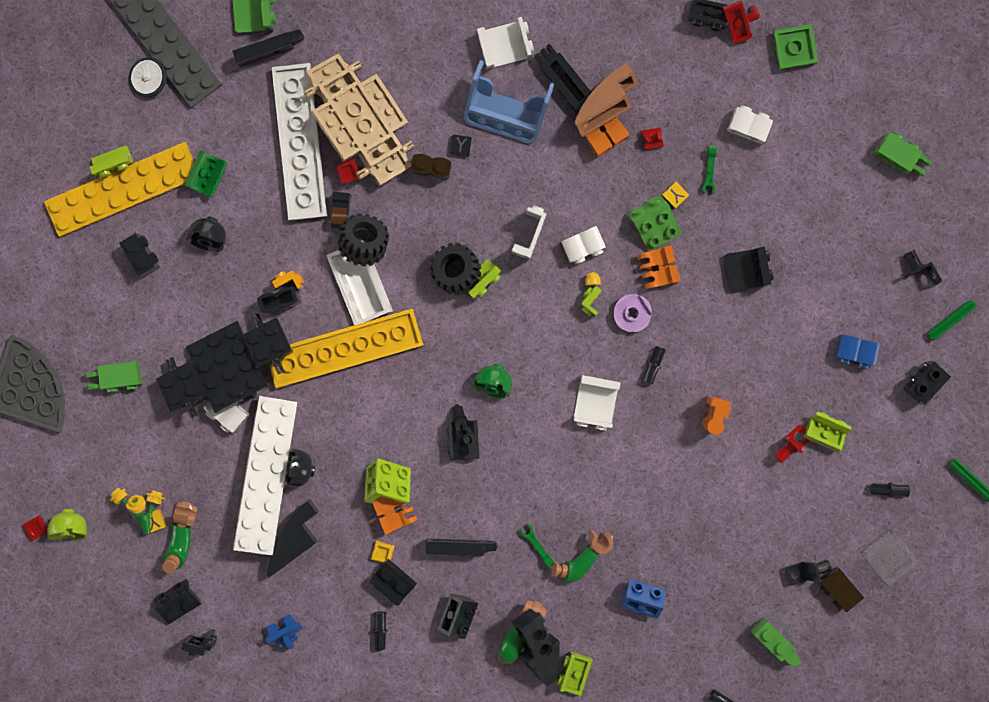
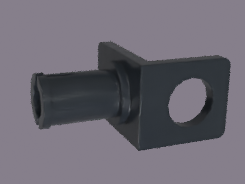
M915 249L903 255L912 269L905 276L906 279L927 269L935 285L942 282L933 263L922 264Z
M823 560L819 563L803 561L785 567L790 586L804 581L820 582V574L831 571V564L828 560ZM793 569H798L800 572V576L796 580L791 576Z

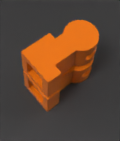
M617 117L602 125L605 132H601L598 127L584 136L597 158L611 150L613 146L615 147L629 138L630 134Z
M672 245L637 255L638 260L649 259V263L640 265V269H652V266L657 265L659 270L655 272L651 270L647 274L642 275L643 279L648 277L654 278L653 282L644 284L645 289L680 282L677 265L670 266V263L676 262Z
M707 396L706 403L710 407L708 416L703 420V428L713 435H719L724 431L723 420L728 418L732 402Z
M382 496L372 502L377 516L384 514L379 517V521L385 535L418 520L416 515L404 516L406 513L414 510L413 506L401 508L402 510L395 512L394 507H401L405 503Z

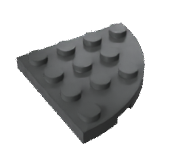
M10 335L0 364V413L61 432L65 416V399L57 372L40 350L29 342Z

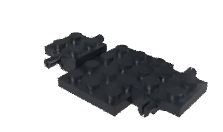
M255 314V316H252L256 327L245 334L239 322L235 321L186 346L192 362L177 366L173 357L167 359L166 362L170 370L156 378L169 411L173 414L181 409H187L190 418L198 416L194 406L209 399L214 413L218 415L269 389L262 371L274 366L277 374L283 373L285 370L280 361L294 353L279 319L276 317L267 323H263L260 315Z

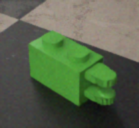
M896 132L885 134L874 155L905 174L913 171L920 176H925L926 171L916 165L917 161L926 166H931L933 162L922 155L923 152L919 150V146L912 142L904 141L903 137Z
M140 361L97 366L98 372L85 373L86 378L99 376V384L87 385V390L100 388L107 389V392L119 391L118 387L126 386V390L138 388V384H143Z
M764 617L750 630L781 662L785 659L792 667L800 664V658L793 652L795 648Z

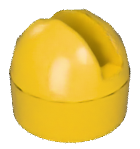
M591 272L587 274L585 286L601 285L600 277L597 273Z

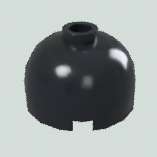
M201 218L191 224L186 239H191L190 244L197 248L208 250L207 247L217 248L216 252H220L225 245L226 231L216 218Z
M290 448L289 453L291 455L290 460L287 462L284 486L298 488L305 485L309 478L314 476L315 466L312 465V460L307 453Z

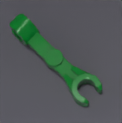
M716 146L708 147L707 174L702 187L703 194H705L706 186H711V194L715 192L713 172L717 153Z
M527 524L530 528V533L525 534L520 529L521 534L531 541L534 548L542 556L545 564L551 567L554 565L553 559L536 539L532 526Z

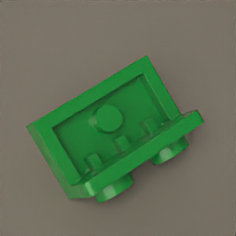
M200 150L185 186L213 197L228 163Z

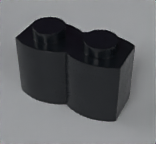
M285 287L276 293H265L257 298L260 311L263 313H274L282 307H293L301 302L298 290L294 287Z

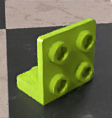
M377 458L366 467L364 502L372 503L382 496L407 504L410 501L411 469Z

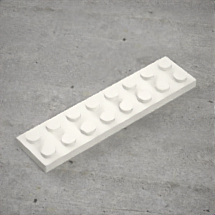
M310 63L272 67L289 221L327 217L318 126L316 119L312 115V110L316 109L315 98L312 95L307 99L303 94V91L312 87L310 80L306 76V71L311 69Z
M258 396L233 550L267 555L273 554L297 402Z

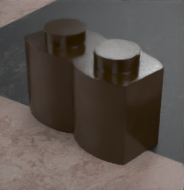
M425 154L413 155L411 170L420 176L432 175L438 179L450 178L452 163L450 160L442 157L432 159Z
M835 567L820 581L822 584L821 590L827 596L831 595L835 599L832 603L839 611L843 609L847 613L864 599L862 594L838 567Z

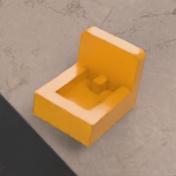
M293 270L288 273L283 271L275 276L276 279L272 281L277 289L294 281L297 288L301 290L303 289L302 283H304L300 273H295Z

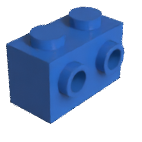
M629 579L624 589L621 608L658 619L664 608L666 590L638 580Z

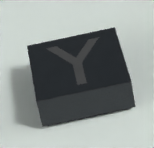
M453 134L450 154L469 157L472 137Z

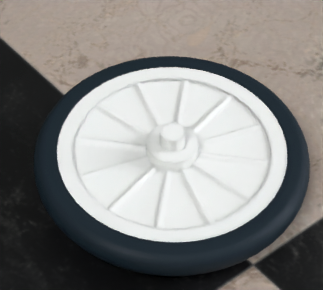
M141 58L134 63L130 70V86L141 97L149 98L159 94L166 84V69L156 58Z

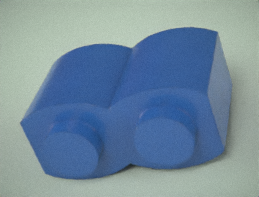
M840 335L835 357L839 358V362L850 364L853 361L858 363V367L869 369V366H875L880 344L848 335Z

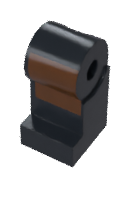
M333 191L331 228L341 229L344 221L349 219L352 197L350 193Z

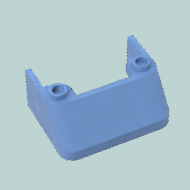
M480 60L472 80L464 112V120L469 125L521 142L534 143L537 140L554 84L550 83L546 97L534 95L530 98L528 104L493 93V83L488 78L480 76L484 61Z

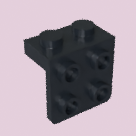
M765 247L724 255L728 286L731 292L772 285L773 272L768 266L770 255L769 251L765 250Z

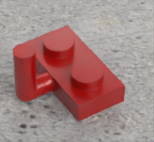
M742 0L724 6V13L734 44L753 38L749 22L760 18L757 7L752 5L749 8L751 14L746 15Z

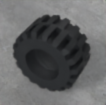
M357 214L356 217L352 215L349 219H346L344 224H342L338 240V250L341 251V256L343 258L346 257V261L349 263L351 261L354 262L353 265L361 264V267H366V264L372 266L374 262H380V259L384 257L389 240L388 228L383 226L384 222L378 221L375 216L370 217L369 214H365V216ZM356 238H365L370 242H361Z
M448 243V247L441 246L442 250L440 252L436 250L434 253L436 257H432L430 260L433 265H430L429 269L432 271L430 274L434 282L449 294L459 295L460 292L465 294L468 288L472 290L474 288L472 285L479 282L477 277H481V272L479 271L481 265L471 249L465 245L462 246L460 243L455 245ZM456 260L464 261L465 269L460 276L456 278L447 277L446 270L451 262Z

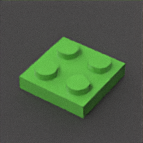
M812 24L773 31L779 70L818 63Z

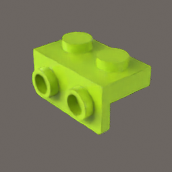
M128 146L93 157L91 159L93 166L90 167L93 175L103 178L109 176L110 172L129 168V165L133 164L134 161Z
M486 259L481 264V269L479 270L481 277H477L479 280L478 284L474 283L472 290L467 289V292L474 299L476 297L480 299L488 291L486 287L490 283L494 285L501 278L499 275L501 270L489 259Z
M816 412L808 422L804 438L839 453L842 451L846 435L851 431L852 427L844 421L829 417L826 413Z
M570 651L569 656H565L563 662L565 670L563 674L559 675L557 681L560 692L564 693V691L579 696L582 695L593 658Z

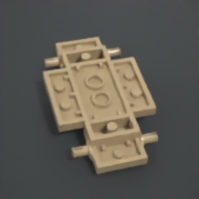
M338 53L306 71V76L310 80L312 87L303 91V94L308 99L317 93L325 103L312 110V115L342 161L344 162L359 153L358 155L363 161L365 168L356 172V175L361 180L370 174L380 187L411 168L406 152L414 148V144H412V141L401 145L393 133L407 125L408 121L377 74L360 82L354 71L362 68L360 61L348 65Z

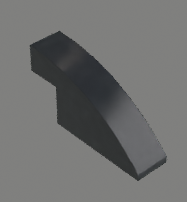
M311 500L294 513L275 541L273 554L270 555L267 568V576L269 578L316 544V538L305 525L306 521L319 512Z

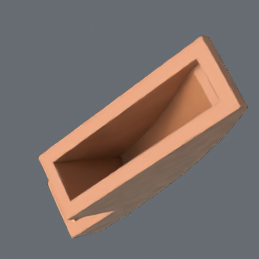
M627 63L608 75L584 102L575 120L577 129L582 137L632 108L625 92L638 85L633 70Z

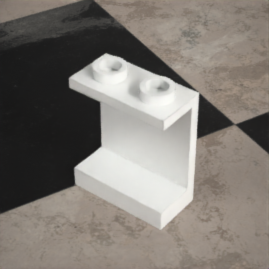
M519 17L517 22L485 30V27L477 29L487 69L531 58V52H534L532 41L527 39L526 34L529 33L527 22H523L522 17Z
M537 206L528 207L526 214L540 219L530 248L514 244L512 254L530 260L546 217V213H543L544 209Z
M582 375L573 418L574 421H577V425L588 427V424L596 425L595 429L607 431V427L612 428L613 424L611 423L617 391L620 389V382Z

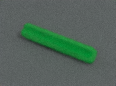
M973 300L967 301L928 331L927 336L930 340L935 341L973 312L977 305Z
M953 458L948 465L989 502V488L957 458Z

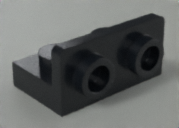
M390 559L384 562L369 581L397 606L401 604L403 599L417 584L416 581Z

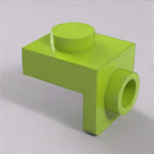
M597 286L594 288L589 287L583 294L585 299L581 302L582 310L589 316L592 314L596 316L598 314L590 306L602 291Z

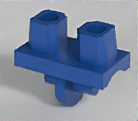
M289 614L281 619L285 628L279 630L275 623L266 627L268 635L266 641L268 644L271 643L273 646L279 644L280 648L285 646L289 649L294 648L293 641L298 639L295 633L302 630L303 627L301 623L297 622Z

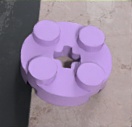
M628 294L621 297L613 309L615 323L619 328L627 332L643 330L649 324L652 314L649 302L644 297L636 294ZM629 308L637 310L636 318L628 317Z

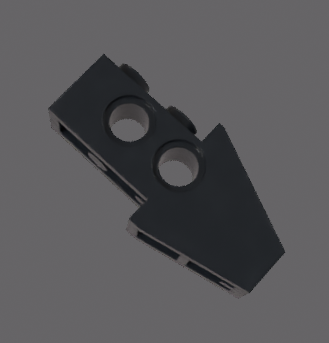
M530 608L512 621L524 648L519 657L542 683L549 686L559 678L560 641L551 635L550 631L545 627V619L541 613H536Z

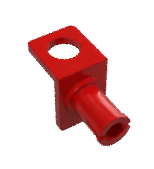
M798 425L784 438L787 444L774 454L782 464L794 452L802 454L801 448L810 441L806 438L801 443L795 441V433L803 432L805 435L806 429L802 425Z

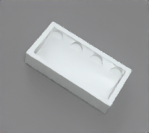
M339 250L326 255L354 325L368 322L393 312L375 265L369 266L366 264V267H361V264L353 265L354 262L351 261L349 263L346 261V257L343 258Z

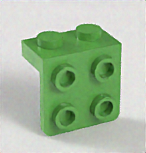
M233 0L236 32L240 34L274 31L276 14L273 12L272 5L275 4V0Z
M660 195L651 198L647 203L635 207L631 212L627 213L630 221L636 226L648 251L658 248L681 233L669 204Z

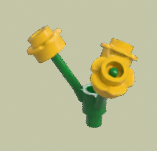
M125 488L114 490L110 494L112 497L110 501L116 505L122 503L139 522L143 533H151L150 519H152L155 504L161 505L162 500H165L162 497L163 493L151 490V493H146L148 495L146 501L151 502L147 513H142L146 504L143 496L135 495L126 501L125 499L128 497V494L125 492Z

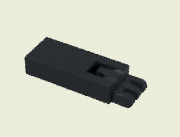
M297 29L233 50L232 52L236 63L242 67L294 49L293 44L303 41L304 35L301 30Z
M548 44L546 47L550 52L549 54L542 49L540 52L544 58L542 59L538 53L534 57L540 63L541 71L554 84V87L574 112L578 113L592 92L560 52L557 53ZM557 63L566 72L560 78L557 76V73L560 71L556 66Z
M427 538L426 554L484 556V551L497 550L496 541Z

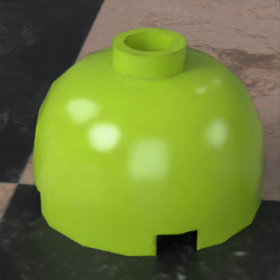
M64 509L62 513H58L51 518L47 529L48 538L62 541V538H72L71 541L85 539L87 536V523L84 517L74 513L73 509Z

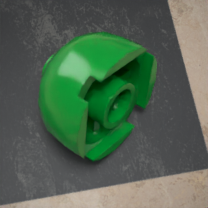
M493 364V366H486L477 373L473 382V388L478 392L481 389L489 392L488 396L505 399L506 395L507 397L510 396L512 390L511 376L504 370L502 365Z

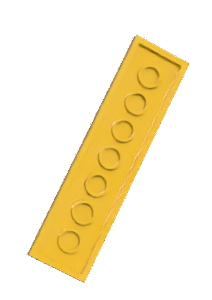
M183 142L133 163L125 170L114 171L109 176L95 179L48 199L44 203L58 236L62 237L185 185L195 161L187 143Z
M413 308L292 343L290 345L294 353L280 361L285 371L277 374L274 366L270 367L275 387L279 388L423 346Z

